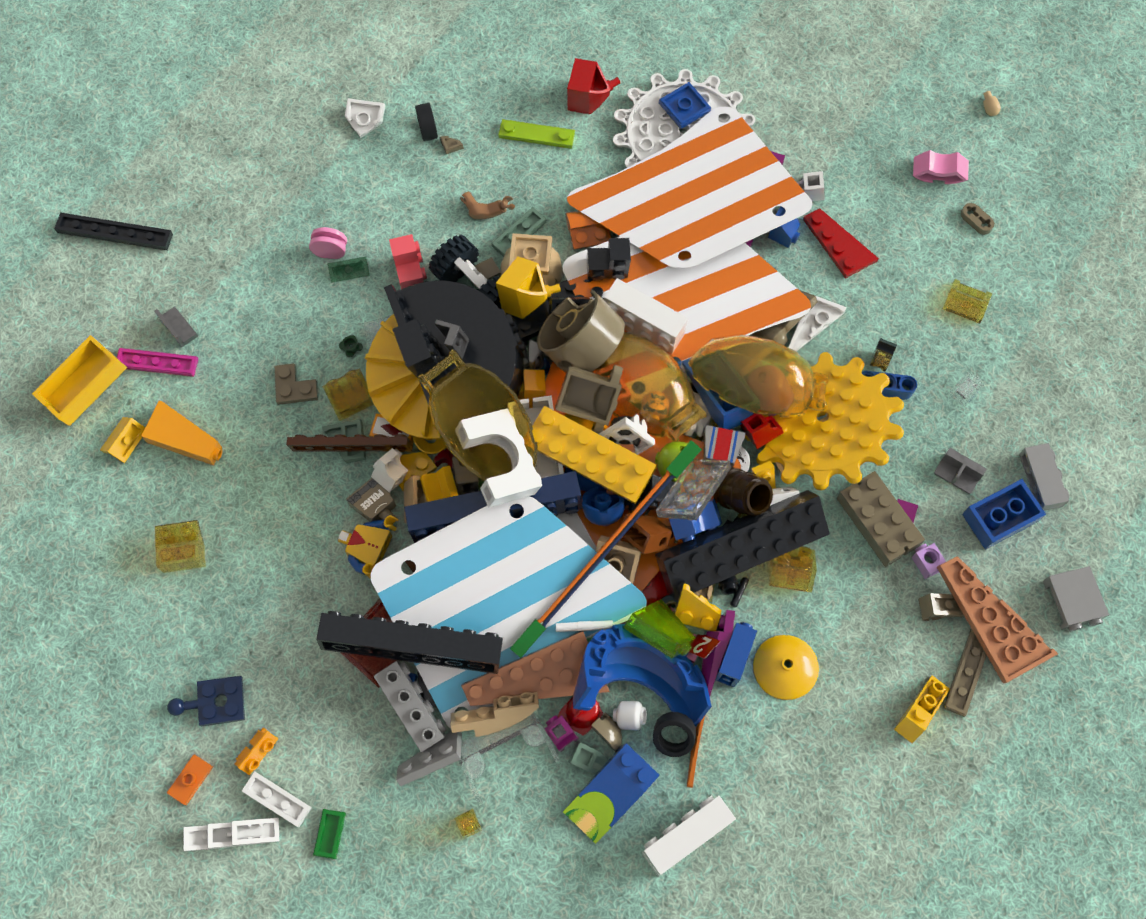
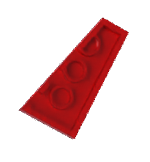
M820 208L803 217V221L845 279L878 262L879 258Z

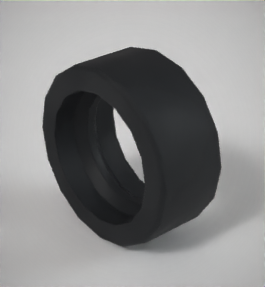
M430 103L415 105L423 141L437 139L438 134Z
M668 712L657 719L653 730V743L662 754L669 757H681L688 754L695 744L696 727L687 715L679 712ZM667 726H678L687 732L688 737L684 742L671 743L662 737L661 731Z

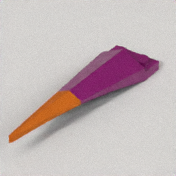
M726 610L721 615L717 630L721 631L706 632L707 636L720 640L719 644L705 659L703 658L701 672L707 684L709 697L722 658L733 633L735 611ZM705 716L696 726L695 744L691 750L687 787L693 788L697 754Z

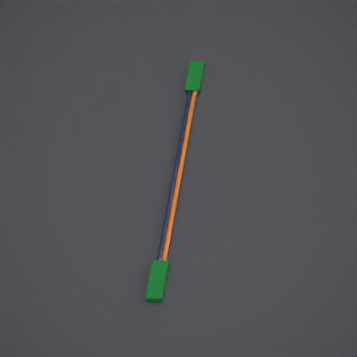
M691 440L666 468V474L542 617L538 620L535 619L510 649L516 655L522 658L547 629L545 628L546 624L671 480L677 479L702 449Z

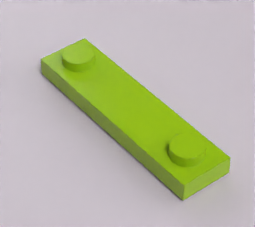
M502 119L498 136L502 139L572 149L575 130Z

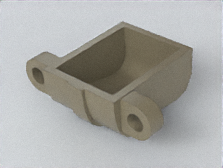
M614 365L609 377L576 367H568L555 409L594 421L592 431L597 434L601 433L604 425H609L613 411L616 410L617 399L622 387L619 381L623 367Z

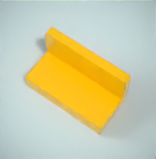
M122 417L100 451L108 453L120 462L125 463L142 439L141 435L145 427L133 418Z
M450 466L442 467L435 473L420 476L426 502L458 496Z

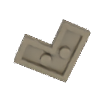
M294 363L274 366L277 405L318 400L316 379L296 381V366Z

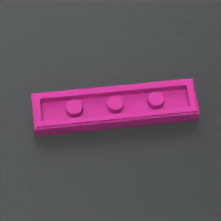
M119 348L117 358L128 370L194 377L198 363L197 356L125 348Z

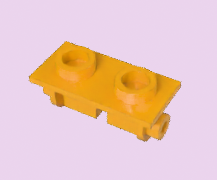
M264 727L261 730L258 729L249 742L253 745L252 749L250 750L248 747H245L238 757L235 758L237 761L234 764L250 775L258 768L265 755L273 749L278 738Z

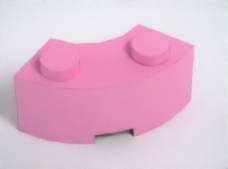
M929 150L914 157L913 176L921 181L933 183V180L945 181V184L964 182L968 180L969 161L958 152L939 154Z

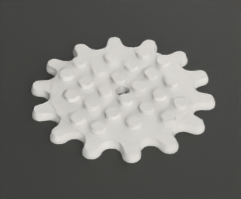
M688 69L681 70L678 79L674 82L665 80L661 74H653L650 79L652 89L649 91H641L638 88L629 89L627 95L634 103L633 107L628 110L618 109L615 111V120L624 124L626 130L623 133L616 134L613 137V143L616 147L631 149L632 154L625 160V166L628 168L662 150L683 135L679 131L681 129L660 106L659 99L688 82L692 84L711 106V110L718 107H731L736 110V106L742 101L743 95L738 91H733L729 94L720 93L718 90L720 79L714 75L709 76L703 83H697L693 80L692 72ZM739 113L750 127L755 123V117L752 114ZM720 114L718 116V121L722 123L730 120L728 114ZM704 116L700 117L699 119L695 120L694 122L690 123L682 129L689 130Z

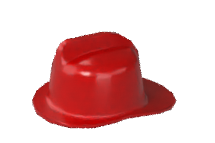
M572 697L561 708L557 717L563 716L573 731L584 736L590 731L591 725L598 718L602 717L603 712L597 700L590 710L573 709Z

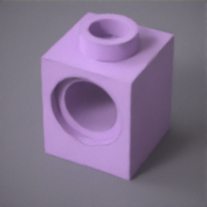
M935 543L929 546L926 544L919 546L915 549L916 553L912 556L924 579L939 573L937 566L946 562ZM924 556L930 557L933 563L926 562Z

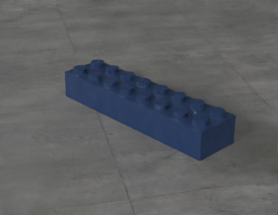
M576 471L541 478V488L535 495L530 496L540 502L555 516L561 513L574 514L582 509V498ZM477 491L405 506L408 532L414 543L487 506L482 492ZM513 504L509 509V513L513 518H520L524 514V508L520 504Z

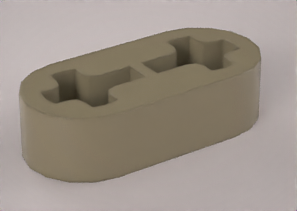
M968 203L961 211L963 220L978 233L985 235L992 231L995 224L994 220L978 205ZM972 210V211L974 212L973 214L971 213L970 215L967 214V211L970 212V211ZM981 224H988V226L985 227L981 226Z

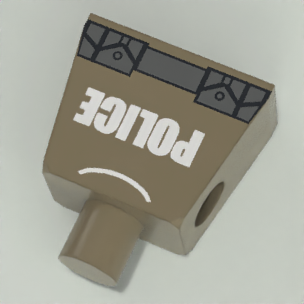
M373 478L369 479L346 498L349 506L369 522L383 520L389 515L397 518L391 512L396 507L392 496Z

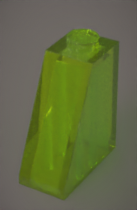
M662 599L632 613L624 625L627 631L670 658H674L679 654L681 656L687 654L692 647L690 645L695 639V636Z

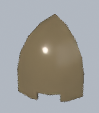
M604 713L601 718H598L591 725V728L616 752L622 744V732L617 723L607 713Z

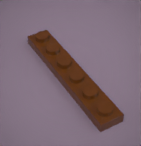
M320 434L314 437L295 435V437H287L286 445L293 452L389 451L392 448L398 451L413 450V443L403 434H396L394 437H387L382 434H376L374 437H367L362 434H356L354 437H347L341 434L334 435V437Z

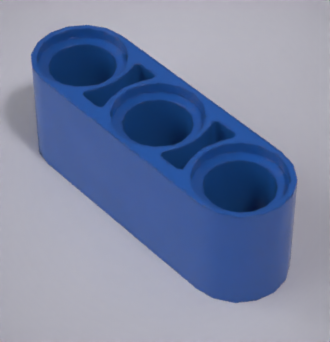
M876 371L862 372V374L867 377H872L879 373H884ZM885 373L889 377L890 383L888 386L890 388L885 387L882 390L883 396L899 397L902 400H907L913 395L917 388L915 378L908 375ZM902 386H907L909 390H905Z

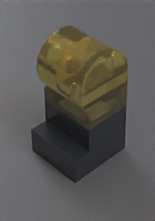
M880 338L869 366H877L885 372L897 345Z

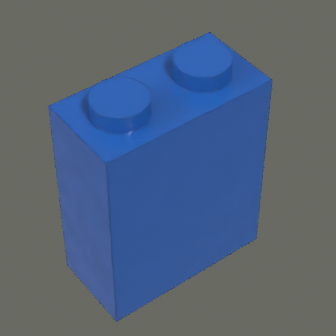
M741 622L740 624L736 623L733 627V633L725 650L715 681L731 687H735L740 681L757 630H754L752 625Z

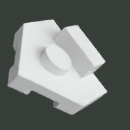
M348 98L345 118L359 137L362 138L382 124L385 104Z

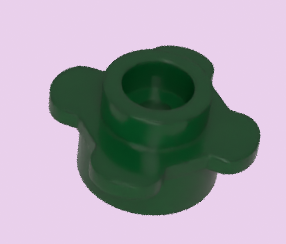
M350 335L339 343V348L345 351L347 357H353L354 353L363 349V345L358 343L354 335Z

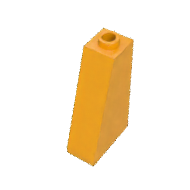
M158 401L141 435L146 443L214 465L216 460L218 461L222 456V446L219 442L163 401Z

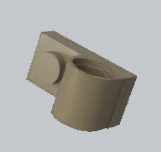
M930 593L918 599L922 621H929V619L939 620L944 617H965L952 594Z

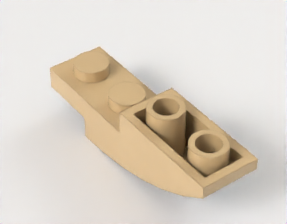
M524 692L521 695L501 696L493 699L494 707H480L476 710H460L456 713H451V731L456 733L474 730L475 736L479 737L509 728L521 722L539 708L538 693Z

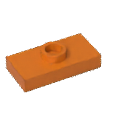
M194 754L167 791V794L187 806L213 766Z

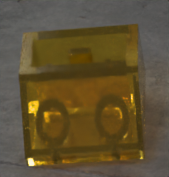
M360 368L348 371L344 376L332 379L322 386L339 421L374 405L368 393L367 382Z
M198 520L155 526L156 567L159 570L167 573L206 567L205 545Z
M802 546L771 559L769 586L812 593L817 572L815 550Z

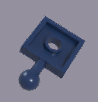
M234 676L197 681L198 700L184 702L180 698H174L167 705L168 712L173 716H179L185 710L198 709L199 726L201 727L245 720L243 677ZM220 695H225L227 697L226 704L222 707L216 706V698Z

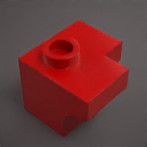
M760 411L741 421L742 424L740 425L742 431L757 449L784 433L782 427L772 415L764 417Z

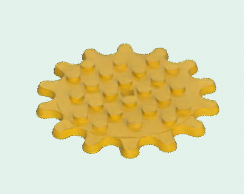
M823 352L818 357V363L811 367L803 366L797 359H791L787 364L789 375L786 379L793 390V403L788 410H782L773 416L782 427L784 433L765 444V448L757 455L756 461L759 465L769 461L781 463L784 467L781 480L785 484L794 483L803 474L812 477L813 486L817 490H825L829 486L830 478L836 474L843 475L851 484H857L862 480L860 466L863 463L873 462L878 466L888 463L889 456L881 448L882 443L886 440H899L903 437V428L891 423L889 417L891 414L901 411L904 408V402L899 397L883 396L882 390L889 385V377L885 373H879L872 377L864 376L862 374L864 362L859 357L852 358L844 366H837L833 363L831 354ZM825 415L829 417L828 420L823 422L817 419V417ZM745 434V439L747 441H750V439Z

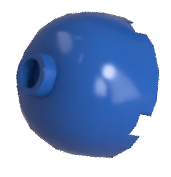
M595 487L585 492L582 496L583 512L591 523L599 526H609L622 517L625 509V499L617 494H607L606 490H599V487Z

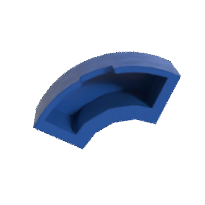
M715 498L668 515L675 540L682 539L683 542L695 539L694 535L704 530L707 533L722 524Z

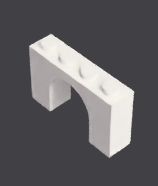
M508 408L463 419L459 422L455 432L463 449L486 443L495 444L503 448L511 459V472L488 478L480 487L488 508L537 493L542 486L541 477L536 473L532 457L527 453L524 439L519 434L515 419L510 415Z

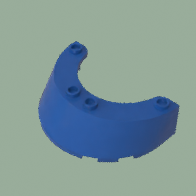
M616 624L612 628L600 630L592 637L584 651L573 694V709L590 710L595 705L599 690L606 684L614 681L635 682L659 695L668 705L671 712L687 715L693 721L695 727L712 706L705 678L698 665L694 666L687 657L688 653L678 643L674 642L672 644L663 638L661 632L636 624Z

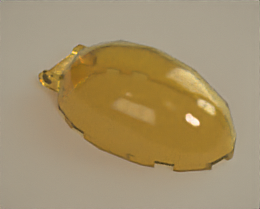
M624 332L620 343L611 356L601 366L592 371V373L609 377L614 365L623 367L619 381L622 387L613 415L616 417L639 415V421L644 419L646 422L647 433L655 435V437L667 436L673 442H677L679 437L700 419L707 417L706 412L696 403V398L684 370L673 356L645 337ZM691 412H695L678 428H676L674 431L672 430V428L676 426L680 421H682L687 415H689Z
M746 335L714 338L696 351L688 362L692 368L693 377L707 391L712 389L720 394L719 398L727 403L753 413L766 416L772 413L780 415V418H788L790 415L802 416L808 408L820 412L827 408L825 394L826 385L829 381L828 376L813 371L810 363L798 352L772 339ZM815 385H818L817 398L813 397Z
M451 350L449 356L426 374L418 376L419 381L430 394V414L444 446L468 471L484 481L512 471L511 459L503 448L495 444L486 443L463 449L455 432L459 422L463 419L507 408L510 415L515 419L516 428L524 439V446L527 453L532 457L534 468L535 466L537 467L538 445L533 437L531 420L517 395L496 374L476 364H465L457 352ZM451 364H456L457 367L443 376L434 385L430 383L432 379Z

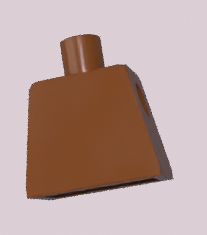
M625 514L623 522L628 518L630 514ZM641 515L623 537L642 554L664 551L674 533L672 527L664 525L656 517Z

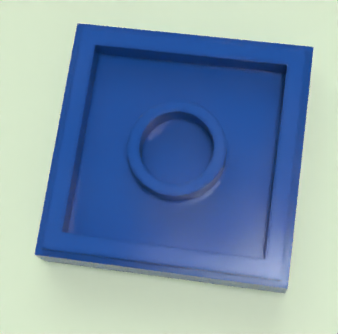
M690 82L659 99L660 106L680 129L711 111V106Z

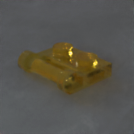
M954 279L942 309L980 324L992 293L988 291L986 293ZM958 290V291L963 292V293H965V294H968V295H971V296L976 297V298H978V299H981L982 301L977 300V299H974V298H972V297H969V296H967V295L961 294V293L956 292V291Z

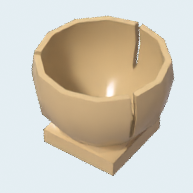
M512 233L511 247L507 249L501 263V275L519 256L539 264L544 285L552 286L560 283L563 277V268L559 253L552 247V236Z

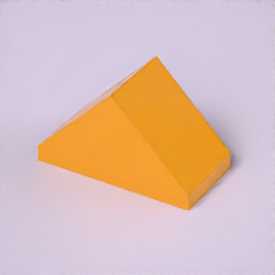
M523 369V399H529V408H533V398L545 396L544 370Z

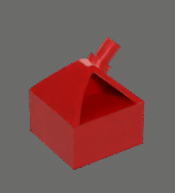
M575 58L567 87V110L584 114L593 113L609 97L610 91L620 84L619 78L616 77L610 81L606 80L597 62Z

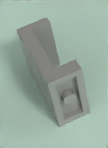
M1090 566L1051 575L1043 581L1045 588L1051 589L1063 620V624L1060 625L1061 630L1069 628L1070 632L1083 628L1082 625L1087 623L1090 626H1096L1103 623L1102 619L1109 616Z

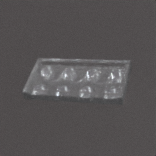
M693 459L656 509L657 516L659 518L697 520L731 469L730 461Z

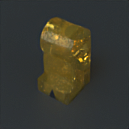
M473 808L454 818L464 839L483 830Z

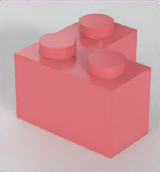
M412 234L389 239L401 290L424 282L423 280L427 279L425 268H420L419 263L423 262L418 241L414 242Z

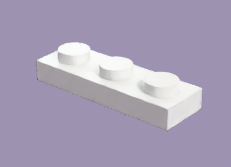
M255 771L242 792L297 827H300L312 808Z

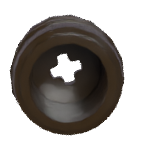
M728 467L720 472L722 475L714 482L713 496L715 501L721 507L732 509L737 513L756 516L764 513L772 502V487L766 479L755 473L745 472L736 467Z

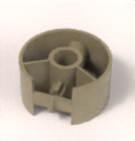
M591 290L590 293L595 299H590L586 304L578 306L569 297L562 301L548 316L539 332L537 339L538 348L565 373L568 367H576L589 372L594 371L611 356L622 339L625 329L624 320L594 290Z

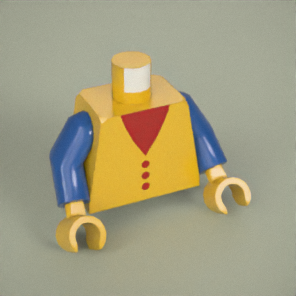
M389 515L383 520L366 522L363 525L358 524L353 533L341 531L338 542L347 545L345 552L348 556V562L356 572L364 574L371 579L372 569L377 563L382 561L393 537L388 529L396 531L397 527L393 526V523L399 521V519Z

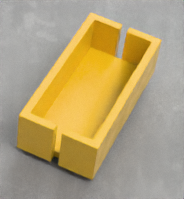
M90 335L32 395L60 421L71 426L127 367Z

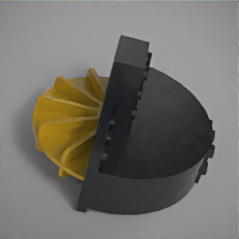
M428 281L414 284L402 290H396L390 284L384 287L394 314L386 322L381 321V328L372 341L369 353L365 355L367 360L366 381L368 393L378 412L398 430L417 438L427 440L443 439L454 450L462 448L455 432L461 420L507 408L510 412L509 401L518 399L523 382V359L526 358L523 352L526 350V347L518 334V327L511 314H506L503 309H499L485 294L470 286L451 281ZM436 320L458 325L467 335L469 342L463 359L455 357L444 344L446 337L435 325Z

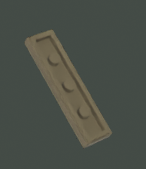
M970 629L943 707L963 717L967 715L986 658V653L972 629Z

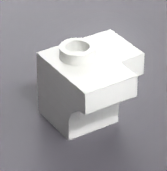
M823 171L803 173V179L797 182L812 201L825 200Z
M393 448L373 465L374 471L371 475L389 493L403 482L408 472V469L400 462L402 453Z

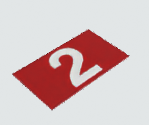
M697 634L684 650L705 659L719 644L720 640L707 635Z

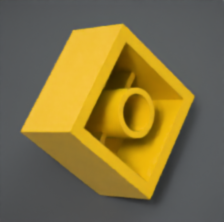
M519 256L516 257L496 282L501 308L505 313L522 319L542 305L548 299L547 297H551V294L561 292L559 284L552 286L544 285L538 263Z

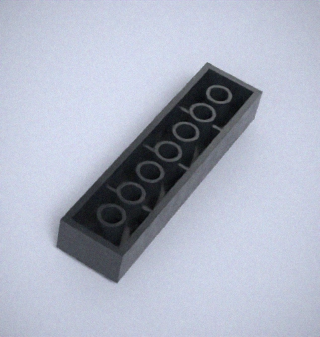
M806 490L769 506L762 514L744 516L699 535L695 539L655 554L667 593L675 600H678L683 584L690 586V591L695 593L825 537L830 533L819 495Z
M328 611V614L321 613L316 640L320 649L326 651L498 674L503 638L499 637L496 633L490 632L481 635L469 629L459 632L447 626H441L440 629L431 628V625L419 623L418 626L409 625V622L403 620H396L393 623L386 622V619L381 617H373V620L364 619V616L359 614H351L349 617L342 616L337 611Z

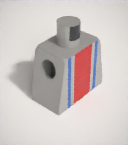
M706 425L703 434V463L712 465L711 476L720 478L722 475L720 472L724 468L734 466L745 437L744 432Z

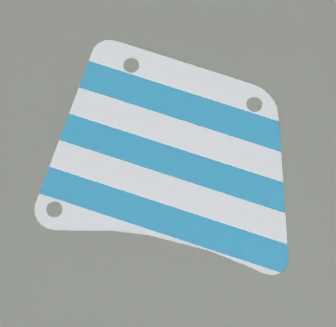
M528 496L490 508L487 505L383 559L372 569L371 582L393 623L396 620H403L409 622V625L418 626L419 623L431 625V628L440 629L441 626H447L459 632L469 629L481 635H485L487 632L498 634L499 637L503 638L499 667L520 658L510 648L535 619L538 620L597 552L533 497ZM513 504L522 505L524 508L522 517L513 518L510 515L509 509ZM603 559L546 624L545 628L547 629L522 657L580 632H556V623L613 620V625L620 624L643 613L647 605L646 598L636 586ZM406 560H411L416 565V570L411 575H406L402 572L401 565ZM591 630L583 632L587 639L591 636H594L600 630ZM414 663L449 728H451V713H454L458 707H465L468 711L476 710L480 707H494L493 704L470 706L461 686L463 683L487 672Z

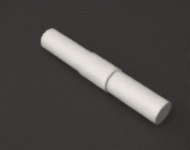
M613 620L556 623V632L609 629L613 626Z

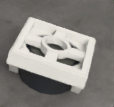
M637 414L633 417L619 416L614 418L609 428L599 433V435L616 444H634L635 454L637 455L655 445V439L647 434L645 420L639 421V415Z

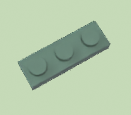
M532 207L492 242V247L504 257L507 249L511 247L512 233L533 235L546 223V218Z

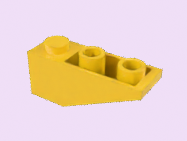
M931 676L903 714L894 730L913 743L925 731L950 688L934 676Z

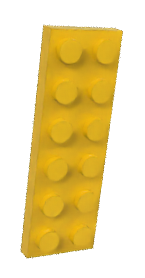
M546 406L543 407L524 439V445L576 471V473L634 504L638 501L657 468L656 464Z

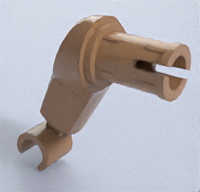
M469 191L465 192L462 195L463 197H460V200L469 210V216L475 220L494 218L505 213L506 208L509 210L515 208L514 204L508 205V202L513 200L510 196H505L502 201L497 200L488 204L478 203Z

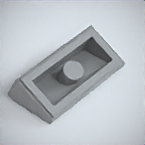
M530 340L529 368L530 370H540L544 365L543 352L538 348L536 342Z

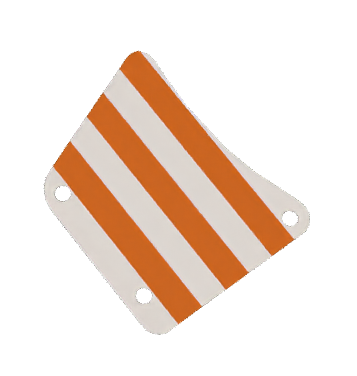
M718 107L711 110L681 137L662 150L616 174L571 191L567 196V201L572 207L615 234L622 236L633 232L623 238H629L630 243L674 268H690L699 265L806 214L812 208L810 197L740 114L731 107ZM720 114H728L730 120L722 123L718 121V116ZM781 206L785 208L786 212L783 216H776L772 212L773 208ZM681 251H688L691 253V258L688 261H681L678 258V254Z
M633 232L627 233L617 238H623ZM608 241L591 248H608ZM630 243L631 262L628 278H624L621 281L687 317L688 322L685 334L672 354L659 350L657 345L651 342L643 341L636 333L624 330L620 343L607 359L609 366L617 365L623 367L621 379L632 394L629 401L642 404V399L645 395L652 391L662 392L686 371L682 361L715 347L722 349L757 331L800 318L809 312L811 303L806 295L746 243L690 268L668 266ZM587 249L568 257L563 264V272L570 285L576 283V288L573 290L575 296L583 295L594 300L595 298L590 293L594 287H601L603 289V296L601 298H604L615 280L583 281L588 279ZM681 251L678 254V258L681 261H688L691 258V253ZM635 382L644 383L646 387L644 393L636 394L633 392L632 385Z

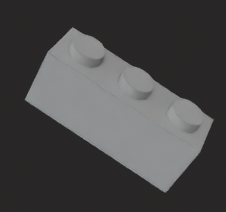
M1049 443L1024 448L1019 456L1032 494L1044 511L1063 507L1069 502V493L1064 488L1062 473L1057 468L1055 453L1050 448Z

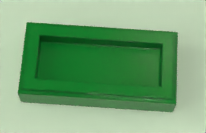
M323 809L313 856L337 859L346 816L345 812Z

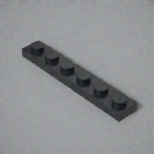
M61 212L54 228L57 233L167 251L173 236L172 231L167 229Z

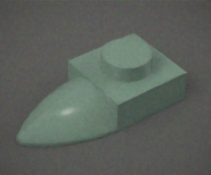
M577 741L568 762L596 774L608 761V758L601 752Z

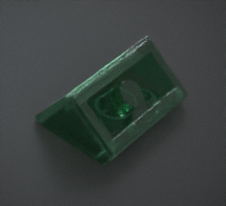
M367 256L327 263L331 283L370 276Z

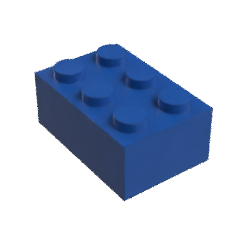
M1023 479L969 506L962 515L986 550L1039 522L1046 513Z

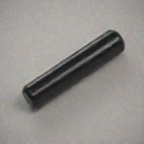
M743 577L741 579L738 591L734 594L730 603L732 607L736 608L749 582L748 578Z

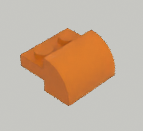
M579 210L565 213L573 250L597 246L609 241V238H611L609 229Z

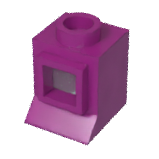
M555 715L546 722L547 727L544 730L558 751L562 752L565 750L564 747L572 741L579 739L563 716L558 718Z

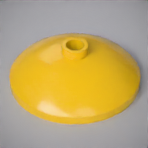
M778 635L767 639L760 645L753 660V672L757 683L767 694L777 699L793 700L804 696L813 688L818 677L819 666L814 651L806 642L791 635ZM789 661L792 666L787 668L784 662Z

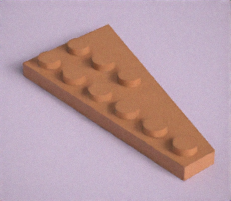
M958 556L937 566L939 573L1003 684L1058 655L1053 648L1050 649L1043 642L1044 639L1039 634H1035L1027 627V623L1002 599L999 600L992 593L993 590L988 585L985 586Z
M583 631L577 632L499 667L498 674L486 673L463 683L461 686L470 706L493 704V699L501 696L521 695L524 692H537L538 699L573 696L584 651L588 645L586 636ZM607 684L598 693L610 692Z

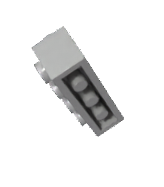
M397 660L376 673L374 678L417 747L423 752L445 737L444 731L446 728L440 719H435L432 714L434 708L429 700L424 701L420 695L423 691L417 681L412 682L408 674L411 672L406 663H400Z

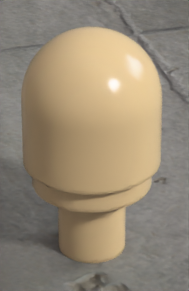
M991 91L984 92L985 100L983 101V106L986 114L989 116L998 115L1001 110L998 99L992 96Z

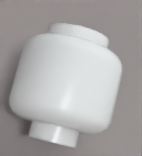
M621 701L618 707L613 710V721L617 722L621 730H639L642 725L646 724V708L638 701Z

